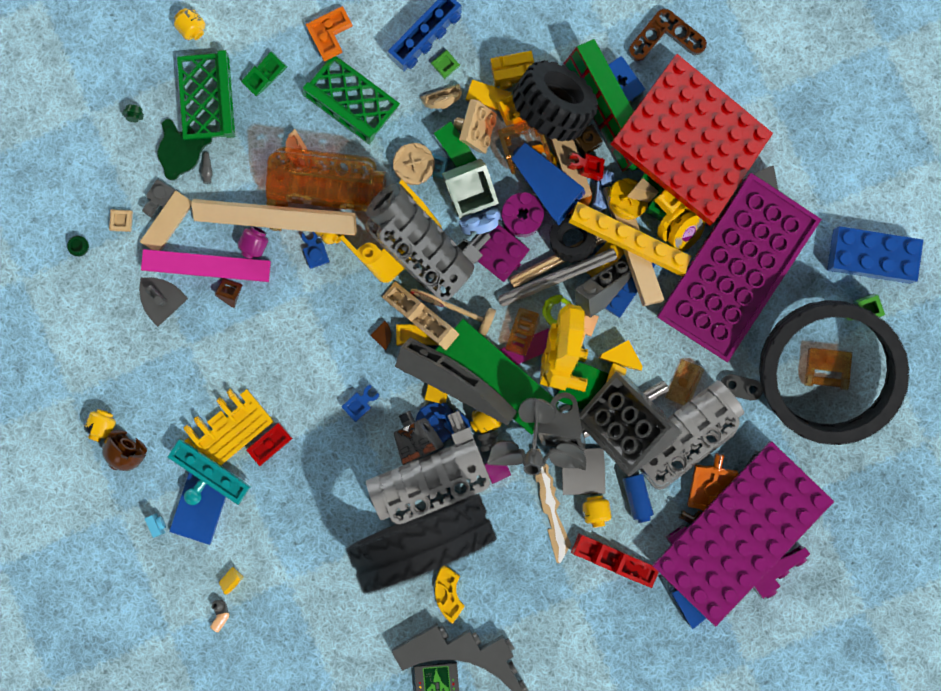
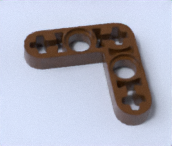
M661 9L633 41L629 48V56L635 61L643 60L664 34H667L692 55L702 54L707 47V42L701 34L672 11ZM660 15H661L662 17H664L665 15H667V16H668V22H670L671 24L673 23V21H676V22H677V23L673 26V28H672L671 31L668 29V28L670 27V24H669L668 22H666V21H665L664 23H661V22H660V20H661ZM678 27L684 28L686 36L682 38L676 36L675 29ZM649 30L655 31L657 38L655 40L647 39L646 32ZM692 34L691 40L695 43L700 41L701 49L696 48L695 50L693 49V42L689 40L688 43H685L684 41ZM642 42L647 44L641 51L643 54H634V47L639 48Z

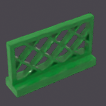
M226 50L217 51L218 53L177 57L184 140L217 137L235 138L230 59ZM215 59L216 66L210 73L202 67L207 60ZM192 61L197 66L188 74L183 70V62ZM199 69L207 74V77L201 84L192 78ZM211 78L217 82V87L212 93L204 88V85ZM189 80L198 85L191 95L185 91V85ZM201 89L209 95L203 104L194 99ZM212 98L219 105L213 114L205 108ZM191 100L200 106L193 115L186 111V106ZM202 110L211 115L204 125L195 119ZM215 119L220 123V132H211L207 129V126ZM193 120L201 126L196 134H188V126Z
M337 56L329 59L311 82H307L303 87V96L369 145L400 105L398 101ZM336 62L341 66L342 73L330 74L329 68ZM345 77H356L359 86L347 87ZM343 78L344 87L332 88L331 79ZM328 79L329 89H320L316 86L319 80ZM371 88L375 91V98L363 99L362 89ZM359 90L361 99L349 100L347 91ZM345 91L346 101L337 102L333 99L334 92ZM388 101L393 106L389 111H380L379 102ZM376 102L377 112L365 113L364 103ZM361 104L363 113H352L349 105ZM378 116L379 123L375 128L367 124L366 117Z

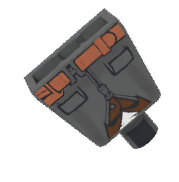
M410 411L399 415L403 428L395 431L394 437L402 465H406L444 447L443 442L426 418L415 422Z

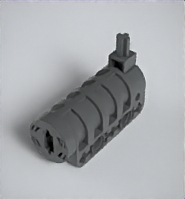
M392 184L380 191L371 201L366 212L369 217L365 224L366 231L418 283L442 301L452 298L470 278L474 270V264L483 256L478 250L490 239V235L486 232L476 234L470 242L463 239L457 245L398 184ZM374 223L379 227L377 230L373 227ZM392 236L395 240L392 242L387 237ZM399 247L405 251L403 254L397 251ZM417 263L423 266L421 270L415 266ZM428 275L433 280L429 282L425 276ZM441 286L445 287L446 293H442L440 290Z

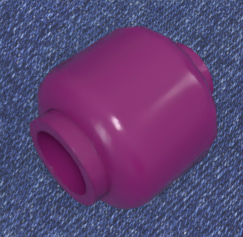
M255 226L244 229L237 244L238 248L242 251L241 254L249 259L261 257L269 242L266 236L267 233Z

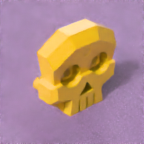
M568 303L559 310L557 323H552L548 333L546 349L541 357V385L560 391L571 388L585 392L588 379L571 375L578 360L586 362L588 356V349L581 348L585 321V311L581 306Z

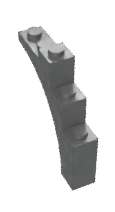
M436 623L392 649V654L402 671L428 661L456 660L468 662L487 670L498 677L511 691H529L524 681L517 679L515 674L518 671L512 661L508 663L507 661L514 657L512 650L515 648L510 639H505L503 635L480 647L479 645L482 642L476 632L472 633L469 629L447 642L446 639L449 638L448 633L443 626L439 627Z

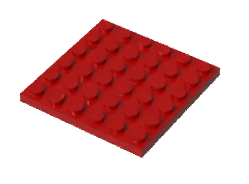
M676 54L610 145L710 226L715 222L773 135V132L680 55Z

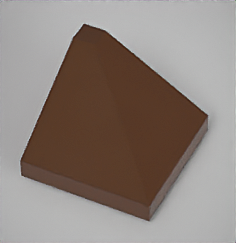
M223 278L215 296L230 307L235 308L243 285Z

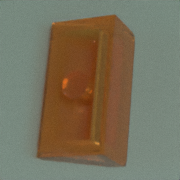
M682 359L665 398L682 406L687 404L694 395L704 369Z

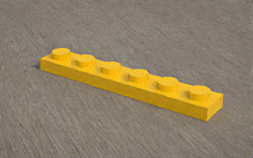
M580 202L576 203L568 222L681 277L686 274L692 256Z

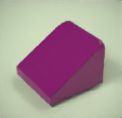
M484 464L492 484L511 476L508 466Z

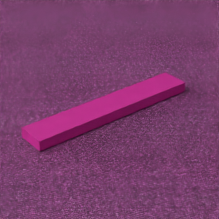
M143 249L141 271L269 282L271 261Z

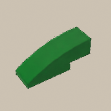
M451 121L433 133L434 138L455 168L477 160L468 145L459 140L460 134Z

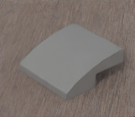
M602 448L585 449L583 451L586 456V470L562 468L563 495L606 493L605 460Z

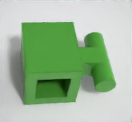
M872 293L853 300L854 305L865 308L878 317L885 315L877 294Z

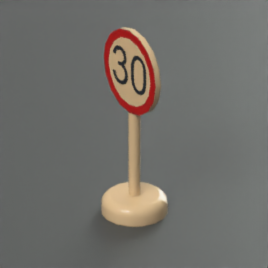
M410 290L412 295L435 306L447 307L481 322L478 332L484 337L496 313L495 309L489 308L483 318L451 303L444 302L424 291Z

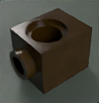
M592 124L586 127L581 136L574 139V143L582 156L598 149L603 143Z

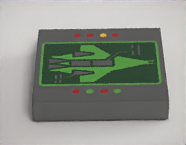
M457 662L414 666L416 691H459Z

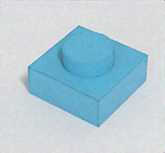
M153 514L144 518L153 538L165 533L164 528H166V524L161 516L158 517L157 514Z

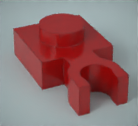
M572 152L568 156V159L574 160L575 163H569L567 168L572 170L580 169L581 176L597 181L603 178L605 159L587 153L581 157Z

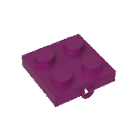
M498 225L489 233L490 239L478 250L483 255L478 262L501 281L505 282L514 270L517 271L521 266L520 262L530 249Z

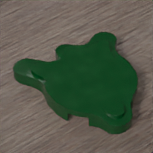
M166 119L162 122L164 137L159 144L158 158L164 168L165 177L168 180L174 181L197 166L202 150L212 143L213 138L184 140L183 132H178L174 122ZM188 126V134H196L195 131L190 126Z

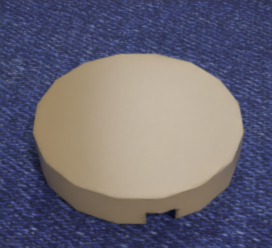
M419 143L403 145L395 153L393 169L396 176L406 184L420 185L432 176L435 169L434 157L425 145Z

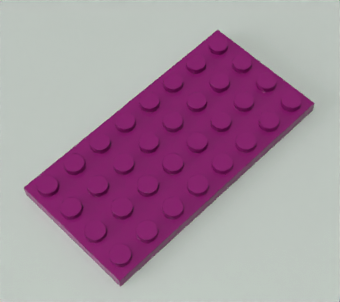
M749 173L687 268L686 274L681 277L656 317L728 363L822 219L754 174Z
M769 441L652 566L716 627L835 501L772 441Z

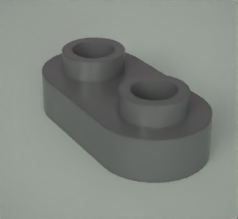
M730 374L724 376L721 380L737 398L752 401L760 398L763 393L761 383L754 379ZM730 381L735 383L733 389H730L728 386ZM750 386L755 387L756 391L754 394L749 392Z

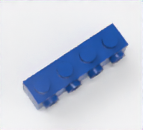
M437 0L388 50L389 58L403 72L408 68L412 69L418 62L417 58L422 53L424 55L427 54L433 46L432 43L436 39L440 40L446 34V29L451 24L455 25L462 17V5L457 0Z

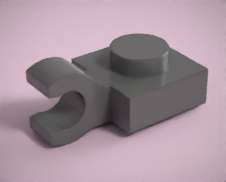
M157 179L146 195L150 201L144 206L142 212L152 218L159 206L164 208L175 190Z

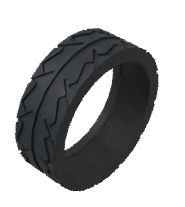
M824 300L808 303L795 309L775 325L767 337L760 354V382L769 406L787 428L799 436L816 443L830 445L849 444L876 434L889 424L899 411L898 409L902 406L908 391L910 375L907 374L910 371L907 353L901 340H899V336L883 319L871 311L849 302ZM835 317L860 321L875 333L882 344L886 356V378L878 398L861 415L835 424L812 422L792 412L783 402L777 382L778 363L786 344L803 327L817 320Z
M475 494L406 523L395 524L348 546L346 552L352 568L356 569L355 575L362 593L377 592L421 577L463 559L494 542L497 536L490 519L486 517L487 511L480 494Z

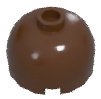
M113 430L110 432L102 446V454L111 469L130 471L141 464L146 456L147 448L137 438L136 443L126 436L127 432L123 430Z

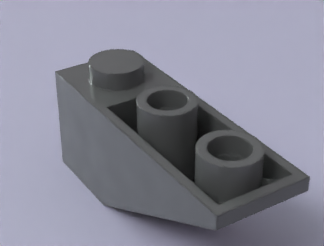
M621 258L575 289L576 305L581 306L587 316L591 318L606 308L632 277L628 262Z

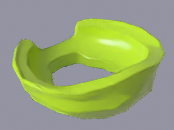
M554 295L545 300L542 314L549 325L557 323V320L551 315V309L554 305L560 302L566 305L568 303L571 304L563 295Z

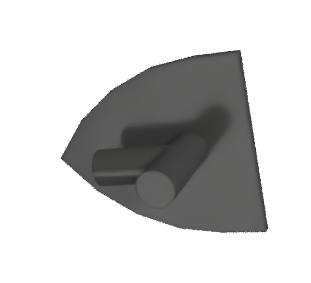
M154 277L140 278L139 293L142 306L148 317L157 327L189 299L179 288L166 280Z

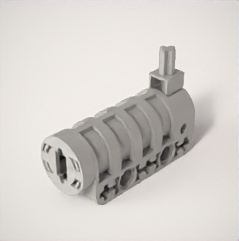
M717 380L668 417L682 433L668 449L639 469L652 487L657 490L665 489L735 435L740 425L738 418L744 414V410L736 397L721 381ZM729 424H731V425H732V428H731V427H727V428L723 431L724 433L722 434L721 431H722V429H723V426H724V425H729ZM713 436L715 437L716 442L711 443L706 439V437ZM699 444H701L702 447L699 449V453H693L689 456L691 449L695 451L700 447ZM678 461L682 463L683 467L676 469L672 466V462ZM667 469L668 473L664 476V481H657L656 476H663L666 473L665 470Z
M459 411L447 415L454 431L452 438L455 445L366 480L370 498L381 521L390 517L394 523L403 524L483 492L489 487V475L471 430L465 427ZM479 475L481 478H486L483 486H480L479 483L473 485L474 490L470 491L467 479H471V483L477 481V476ZM459 483L464 484L467 489L466 492L463 494L456 493L455 485ZM450 487L454 498L451 499L450 495H447L443 499L444 502H441L440 499L435 500L432 503L433 507H431L430 499L435 498L437 492L441 494L448 493L449 490L447 488ZM423 500L426 503V508L424 510L417 509L415 501ZM408 504H410V511L406 512L403 518L400 515H396L398 508L403 511L408 509Z

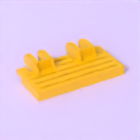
M229 389L227 391L228 397L233 400L238 408L232 411L224 399L218 398L216 401L223 411L221 410L207 421L213 430H210L200 417L197 416L194 418L195 424L205 435L199 438L192 427L186 425L183 428L190 438L184 441L220 466L228 461L274 422L248 389L240 394L245 401L244 404Z

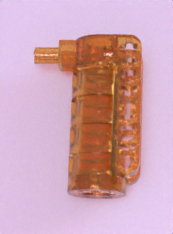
M280 147L268 158L266 205L288 207L289 202L367 212V208L374 197L386 188V171L377 170V163L371 157ZM299 158H302L306 165L301 164ZM340 163H345L348 166V170H344ZM269 228L272 231H282V229Z

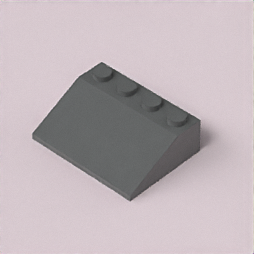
M617 371L579 414L581 426L628 476L634 474L668 449L682 433L628 377Z

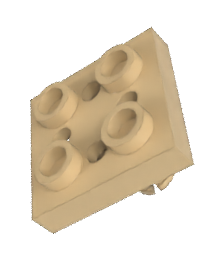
M470 99L465 119L457 117L454 120L453 125L457 131H461L459 140L475 151L486 154L491 143V134L496 124L497 114L480 101Z

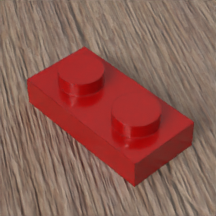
M277 423L246 451L259 466H262L293 438L281 423Z

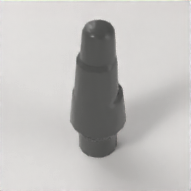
M204 152L201 176L203 177L204 184H211V177L213 175L209 153Z

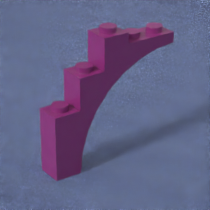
M681 525L667 535L666 539L672 544L687 527ZM799 546L784 554L753 587L759 597L763 599L766 597L768 599L778 592L777 589L781 586L776 579L784 578L790 573L789 570L795 565L798 567L807 561L806 557L811 554L806 547Z

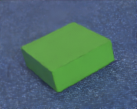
M447 49L431 62V65L443 79H446L460 67V64Z

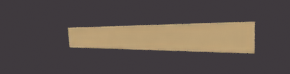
M193 199L191 202L193 219L199 222L354 236L357 233L356 214L350 212Z

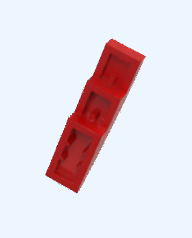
M580 533L571 550L573 555L650 588L653 587L659 573L651 564Z

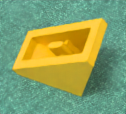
M629 340L602 353L599 357L601 360L636 371H642L643 368Z

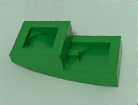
M270 52L258 67L254 66L241 82L255 96H258L288 66L274 52Z

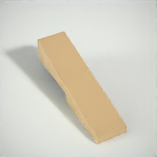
M394 282L382 296L385 301L443 349L447 350L459 336V333L397 282Z

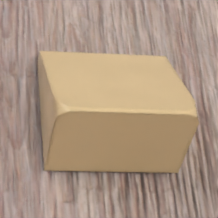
M642 178L627 197L649 203L659 191Z

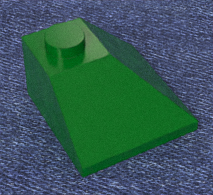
M577 362L571 375L588 379L585 392L566 388V390H559L558 394L563 392L572 394L577 400L578 408L584 409L606 384L609 374L592 366ZM562 398L559 400L560 402L573 406V402L568 398Z

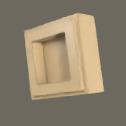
M111 210L109 230L132 232L133 211Z

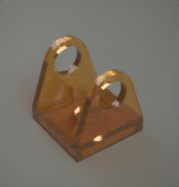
M526 121L497 130L512 175L516 174V168L511 159L512 154L509 147L512 145L510 139L535 132L536 137L540 136L547 160L553 162L546 136L537 133V130L529 127Z

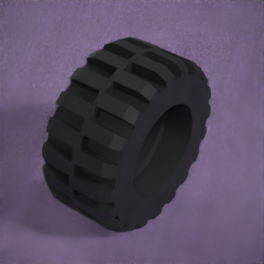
M543 60L533 63L527 68L514 88L513 104H515L516 111L520 113L521 119L525 120L529 127L536 129L537 133L544 134L552 140L571 141L581 136L596 115L598 110L597 97L593 93L591 86H588L586 80L580 78L577 75L578 73L569 70L564 65H558L557 62L552 61L549 63Z

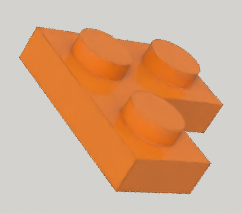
M343 6L305 24L324 62L343 53L335 35L353 27Z

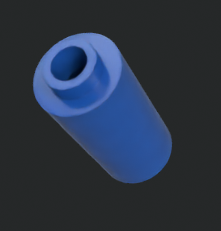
M643 473L622 478L633 520H638V523L650 521V516H653L654 513Z

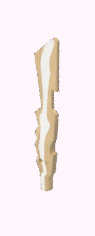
M545 464V466L541 467L540 474L535 475V480L540 485L539 495L543 513L548 514L552 528L547 530L557 563H561L571 546V542L556 512L560 502L554 496L556 488L553 486V477L548 473L549 466Z

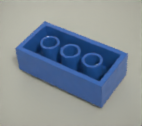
M839 226L833 229L827 271L907 284L918 282L924 240Z

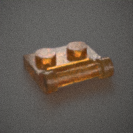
M808 348L804 385L840 387L841 390H848L853 352ZM815 370L842 373L841 379L814 376Z

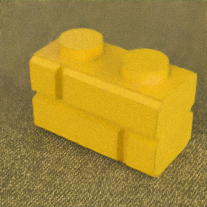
M532 50L490 58L495 87L500 86V89L512 87L513 83H518L527 68L534 63Z

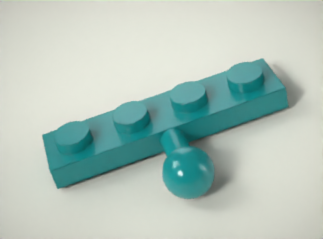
M182 439L178 440L167 457L199 478L194 488L188 489L184 494V500L189 505H196L200 502L201 491L206 484L237 505L241 503L251 488L249 484Z

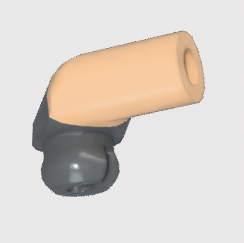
M215 600L211 605V608L215 611L216 618L210 628L215 632H219L229 618L227 604L223 600Z

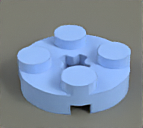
M492 206L460 218L459 224L464 234L471 235L470 231L483 234L496 228L499 225L498 220L501 221L502 217L500 210Z

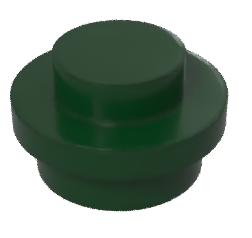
M126 105V108L122 111V115L129 122L136 123L138 120H143L144 117L143 109L137 105Z
M73 236L68 241L67 249L73 256L81 257L88 252L89 243L82 236Z

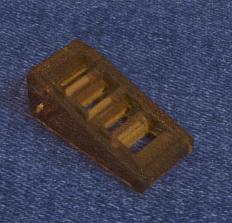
M519 308L505 348L507 351L526 357L540 320L538 313ZM520 325L528 327L529 331L519 328ZM518 333L527 337L526 339L516 336V334ZM513 342L522 343L524 347L514 345Z

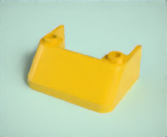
M401 180L399 182L400 187L442 229L441 224L425 203ZM343 235L339 237L380 282L389 283L404 270L385 249L381 251L375 244L365 243L356 250ZM400 247L397 249L401 254L405 252Z

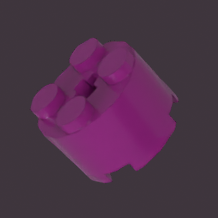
M527 192L512 195L505 201L502 208V224L506 231L516 237L526 238L535 234L539 230L544 218V209L541 202L534 195ZM519 211L527 213L525 220L518 218Z

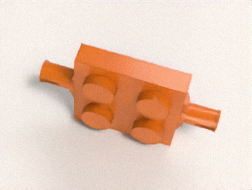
M715 454L714 465L703 466L695 464L687 503L688 507L704 511L739 474L738 471L722 467L723 454Z

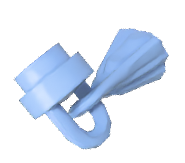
M604 170L603 178L600 181L595 182L594 179H591V183L596 186V193L591 208L599 212L606 210L602 186L610 187L611 184H614V172Z

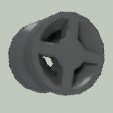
M498 431L477 435L478 440L482 444L480 447L481 452L491 450L492 446L498 442Z

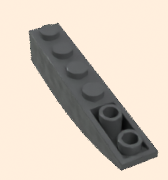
M411 337L401 346L395 367L404 373L412 375L441 392L458 399L460 402L477 409L479 412L496 419L498 422L508 425L516 415L517 411L501 395L478 376L448 356Z

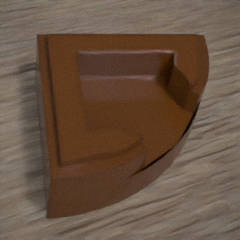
M386 321L370 335L385 350L391 342V329Z

